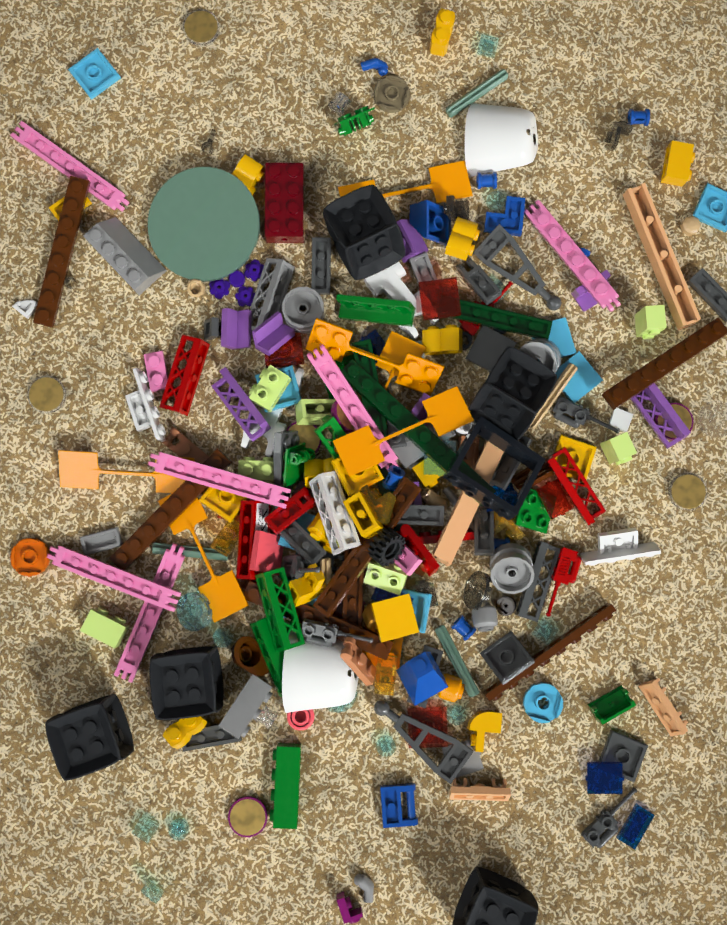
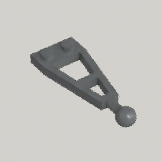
M500 224L473 252L486 266L536 296L538 293L547 301L548 309L555 311L561 307V299L558 296L550 295L543 288L546 284L515 239ZM508 242H510L524 262L514 275L491 262ZM527 269H529L538 282L534 289L518 279Z
M296 430L275 432L274 485L283 487V453L286 451V448L299 444L300 439ZM282 491V495L290 498V493ZM280 499V503L286 502V500Z
M379 700L374 705L375 713L379 716H387L395 722L393 725L395 730L437 775L450 784L474 752L456 737L404 713L400 716L390 709L389 704L385 700ZM404 721L422 729L415 740L401 727ZM428 732L452 743V746L438 766L419 746Z

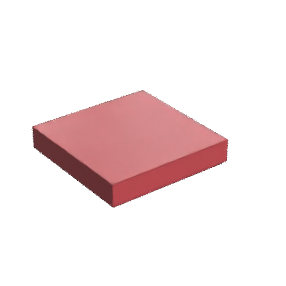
M255 530L249 570L264 573L281 568L284 546L278 545L280 536Z

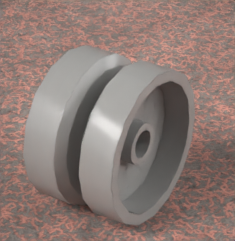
M297 287L290 290L282 302V313L286 324L297 333H311L316 318L324 320V303L321 296L309 287Z
M546 338L530 340L519 349L531 357L539 359L541 363L549 367L554 373L557 372L561 364L559 348Z
M516 543L503 544L494 549V556H490L489 562L490 577L493 585L498 590L508 594H516L528 589L534 580V568L530 552L524 546Z

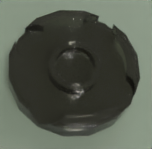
M476 571L469 577L463 594L466 607L478 610L479 607L482 608L486 605L492 592V587H489V582L492 583L489 574Z

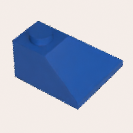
M429 200L410 205L409 223L423 238L447 246L451 235V209Z
M424 651L396 670L414 706L448 688L445 678L430 651Z

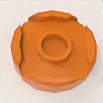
M22 539L11 550V565L23 576L39 575L49 565L50 559L46 557L47 554H50V550L40 539Z

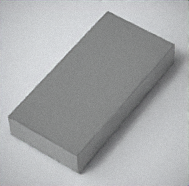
M119 527L80 537L84 555L98 553L123 545Z

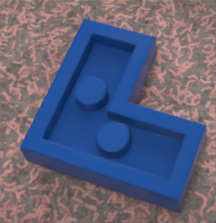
M507 196L504 214L486 212L484 232L491 233L500 224L511 236L521 237L526 198Z

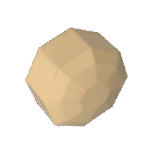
M689 216L682 221L680 227L682 233L690 236L698 232L701 224L698 218Z
M193 279L188 282L187 291L190 296L200 298L206 292V285L201 280Z

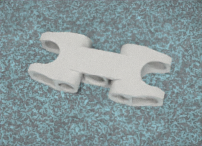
M400 262L364 279L366 286L375 297L383 292L388 299L410 301L416 308L414 318L416 316H425L433 325L439 321L426 295L421 290L413 295L401 280L406 275V271ZM398 325L413 340L418 337L419 334L414 325L412 327Z
M274 359L271 365L279 369L280 361ZM298 368L295 377L301 392L304 369ZM264 408L260 410L261 415L271 427L270 430L262 435L268 441L265 451L266 457L273 456L275 432L286 431L287 425L279 422L282 415L280 412H283L284 408L272 411L271 413H265ZM251 424L250 433L254 434L261 429L260 425ZM243 431L241 447L247 449L251 440Z

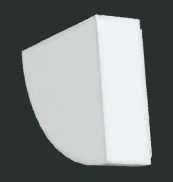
M23 300L16 302L12 307L29 319L35 312L38 303L34 300Z

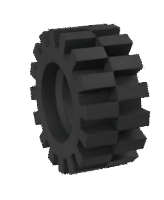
M387 527V529H382V532L379 531L377 537L374 536L372 538L374 541L370 542L369 545L371 547L368 548L370 557L381 566H389V563L393 564L394 559L397 560L398 555L403 553L401 550L405 548L404 544L406 543L402 535L394 529Z

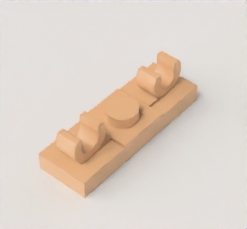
M660 678L641 683L638 687L669 735L685 734L688 731L686 728L688 721L681 720L679 716L682 712H677L669 698L664 694L666 688H660L658 684Z
M455 778L449 791V799L508 801L511 796V788H506V779L502 780L501 787L496 785L495 779H492L491 786L478 783L471 787H466L467 778L463 779V785H458Z

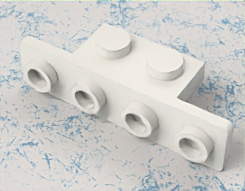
M134 368L133 373L139 390L125 397L136 430L141 432L152 427L155 438L164 442L166 441L164 436L166 431L164 426L160 424L158 418L160 417L159 410L153 404L154 395L148 389V377L144 371L142 372L138 368Z
M636 528L598 533V550L580 553V556L585 565L594 566L604 562L614 563L617 560H633L643 556L652 557L661 554V549L655 542L638 544V530Z

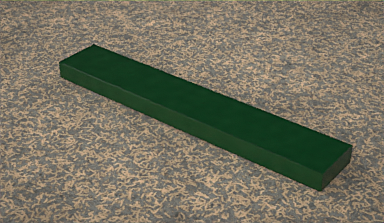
M441 295L437 315L533 338H546L548 340L553 322Z

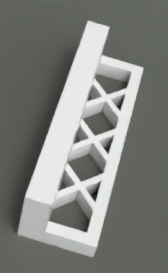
M331 471L318 474L309 481L333 555L360 546L361 543L353 520L343 503L346 499L336 472Z

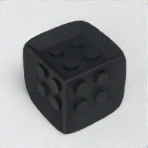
M367 185L334 200L323 209L325 224L334 241L336 250L349 274L355 280L370 277L396 264L405 256V246L401 230L397 225L392 210L375 185Z
M507 347L468 407L473 420L476 421L482 416L516 440H519L530 427L536 413L542 408L557 381V375L549 367L523 351Z
M217 646L172 650L165 653H157L150 658L151 699L157 720L199 717L219 712L222 709L224 688L221 660Z
M116 694L107 695L76 706L62 714L51 717L45 723L48 743L57 769L64 781L77 779L109 767L119 760L127 758L134 750L131 730Z
M475 867L466 882L457 904L453 925H535L539 906L532 892L519 883L491 870Z

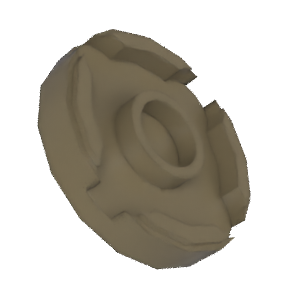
M392 75L386 76L382 80L380 79L374 88L375 103L381 110L387 113H396L403 110L410 100V89L406 81Z

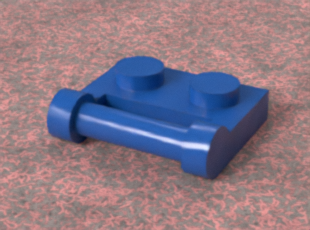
M415 783L380 786L383 828L418 825L414 798ZM400 792H406L407 818H402Z

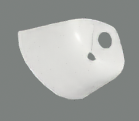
M477 103L470 105L465 125V162L468 176H477V172L486 174L516 168L534 161L538 149L536 118L532 112L517 107ZM527 129H530V135L526 133ZM534 133H535V137H536V143H535V145H534V142H533V134H534Z
M291 631L288 636L290 644L298 642L296 633ZM337 639L336 643H333L331 647L305 641L303 645L284 651L282 697L285 713L341 706L350 703L355 698L359 677L356 676V679L354 678V672L340 657L341 650L344 648L342 641ZM348 670H351V677L348 676Z

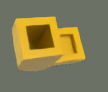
M316 563L308 566V568L318 567ZM321 570L319 573L306 572L302 578L289 582L295 607L310 602L325 589L326 586L323 583L325 578Z
M480 711L470 718L467 729L474 731V734H471L470 746H473L474 751L483 752L485 732L501 734L502 713Z

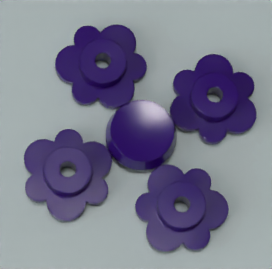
M253 260L251 264H246L244 274L240 271L231 273L229 282L223 279L210 281V294L215 295L217 299H222L224 295L227 296L229 294L228 289L231 284L233 287H240L238 289L239 293L235 295L238 305L250 307L255 293L253 288H246L243 285L246 278H251L254 282L260 279L264 265L260 264L258 260Z

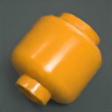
M448 673L444 674L443 676L448 688L439 692L438 697L450 702H456L457 699H461L465 684H462L460 677Z

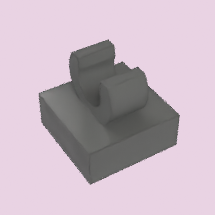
M211 317L204 321V339L221 338V333L219 332L221 322H219V318Z

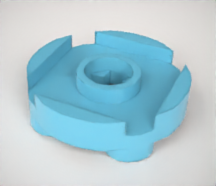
M541 682L532 684L526 690L523 697V706L525 712L532 720L538 723H549L561 714L563 699L554 686ZM543 697L547 698L545 701H548V704L540 708L538 701Z

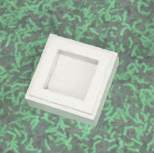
M616 408L613 410L608 424L617 429L619 428L620 431L627 432L633 414Z

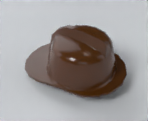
M243 636L237 640L235 646L231 647L232 659L237 666L242 667L255 676H264L269 672L258 643L254 638Z

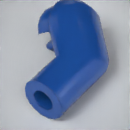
M378 58L361 62L363 71L374 68L378 70L380 76H385L388 73L387 63Z

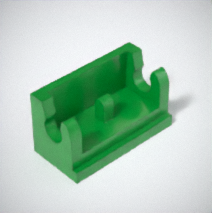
M622 685L588 704L597 722L603 725L636 706L634 700L629 697V692Z

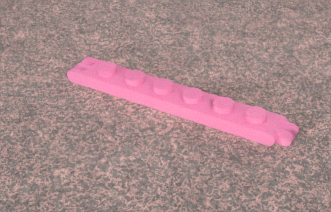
M23 121L19 123L24 128L23 130L19 127L14 129L20 135L17 136L13 132L10 134L14 140L69 179L70 176L89 180L91 183L88 192L112 210L117 208L123 212L125 208L120 205L121 202L128 206L129 202L124 199L126 196L124 193Z
M540 200L535 201L538 209L533 204L529 206L532 213L525 209L524 214L601 308L607 307L612 312L614 308L610 304L611 302L616 307H619L621 304L617 300L619 297L617 292Z
M324 344L320 345V349L323 351L322 354H320L317 348L313 350L317 356L315 359L311 353H308V359L355 430L369 425L376 439L384 438V435ZM388 441L382 442L380 450L385 461L379 463L381 469L386 468L388 471L389 464L391 463L399 467L396 462L398 457Z
M159 452V455L150 454V458L157 459V462L148 461V465L155 467L154 471L286 509L287 505L280 503V499L288 501L289 497L282 495V491L290 493L291 489L163 452Z
M173 543L170 550L166 549L153 582L171 589L185 559V556L182 555L185 547L180 546L177 553L175 552L177 548L175 543ZM144 601L114 676L118 677L122 670L124 672L121 679L125 680L128 673H130L128 681L133 682L164 608Z
M59 545L58 548L50 546L49 550L56 554H47L46 558L53 560V565L169 611H175V607L169 605V603L177 604L178 600L172 598V595L180 597L181 592Z

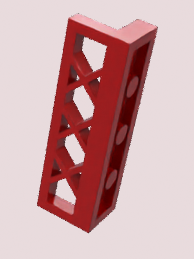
M186 335L181 336L159 406L160 408L188 416L210 344L199 338ZM186 341L193 342L192 348L186 352L184 349ZM186 359V367L180 370V362ZM180 377V386L175 388L173 385L174 380ZM172 395L175 396L173 407L167 405L168 399Z
M565 447L545 458L586 524L591 525L595 522L594 518L606 512ZM562 453L567 457L566 467L559 465L555 459ZM568 470L576 471L578 474L576 482L569 481L567 478ZM578 486L586 487L588 490L586 498L579 497L577 493ZM588 502L596 503L599 510L590 514L587 509Z

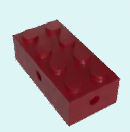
M265 163V239L267 243H304L303 163Z

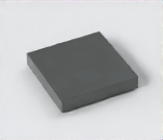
M482 326L465 359L491 372L503 351L507 347L514 348L517 342L487 326Z
M512 631L480 653L502 685L535 663L534 659Z
M610 730L597 767L635 783L648 745Z

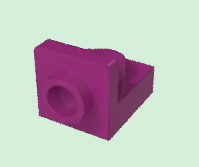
M344 891L336 894L344 924L358 922L363 917L362 907L353 909L349 896H345Z

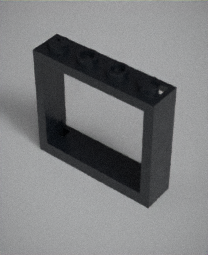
M480 416L471 426L443 478L451 482L452 486H457L463 490L467 496L481 502L484 507L495 511L499 517H504L509 521L518 515L546 459ZM477 434L531 469L513 505L458 470Z

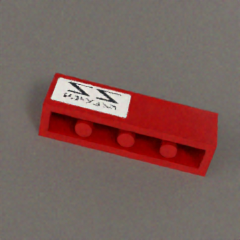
M241 500L236 575L238 579L256 580L255 575L262 573L249 570L255 530L269 533L270 527L266 524L264 518L270 514L271 504L255 500Z

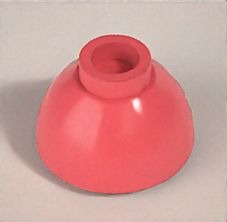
M311 709L287 713V721L295 730H306L314 722V711Z

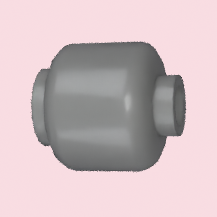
M489 602L477 603V607L472 609L473 626L479 632L494 630V627L498 624L497 611L494 606L489 605Z

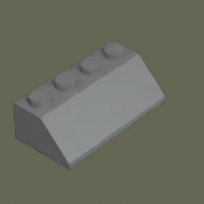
M116 217L97 223L83 235L88 243L139 296L167 271Z

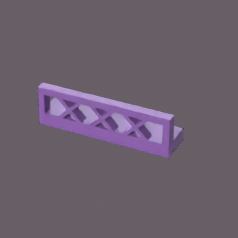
M224 367L219 371L223 378L213 384L212 388L253 442L270 430L271 427L228 369ZM228 382V392H220L218 388ZM231 397H239L238 406L230 405ZM241 410L249 411L248 419L239 418ZM251 424L260 425L261 429L254 434L250 433Z
M655 383L643 390L641 395L637 394L631 398L667 449L691 433ZM643 399L652 402V410L644 409L642 406ZM654 415L663 417V426L655 424L653 421ZM665 431H672L677 438L669 443L665 437Z

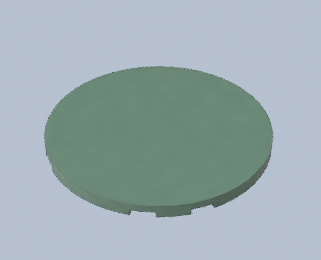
M195 167L174 175L155 195L148 215V235L155 254L169 270L189 280L215 281L225 278L237 269H240L247 262L256 247L260 234L259 210L249 189L231 173L213 167Z

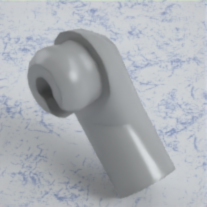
M357 874L354 877V883L357 886L359 885L364 891L363 901L365 903H372L374 894L373 881L365 874Z

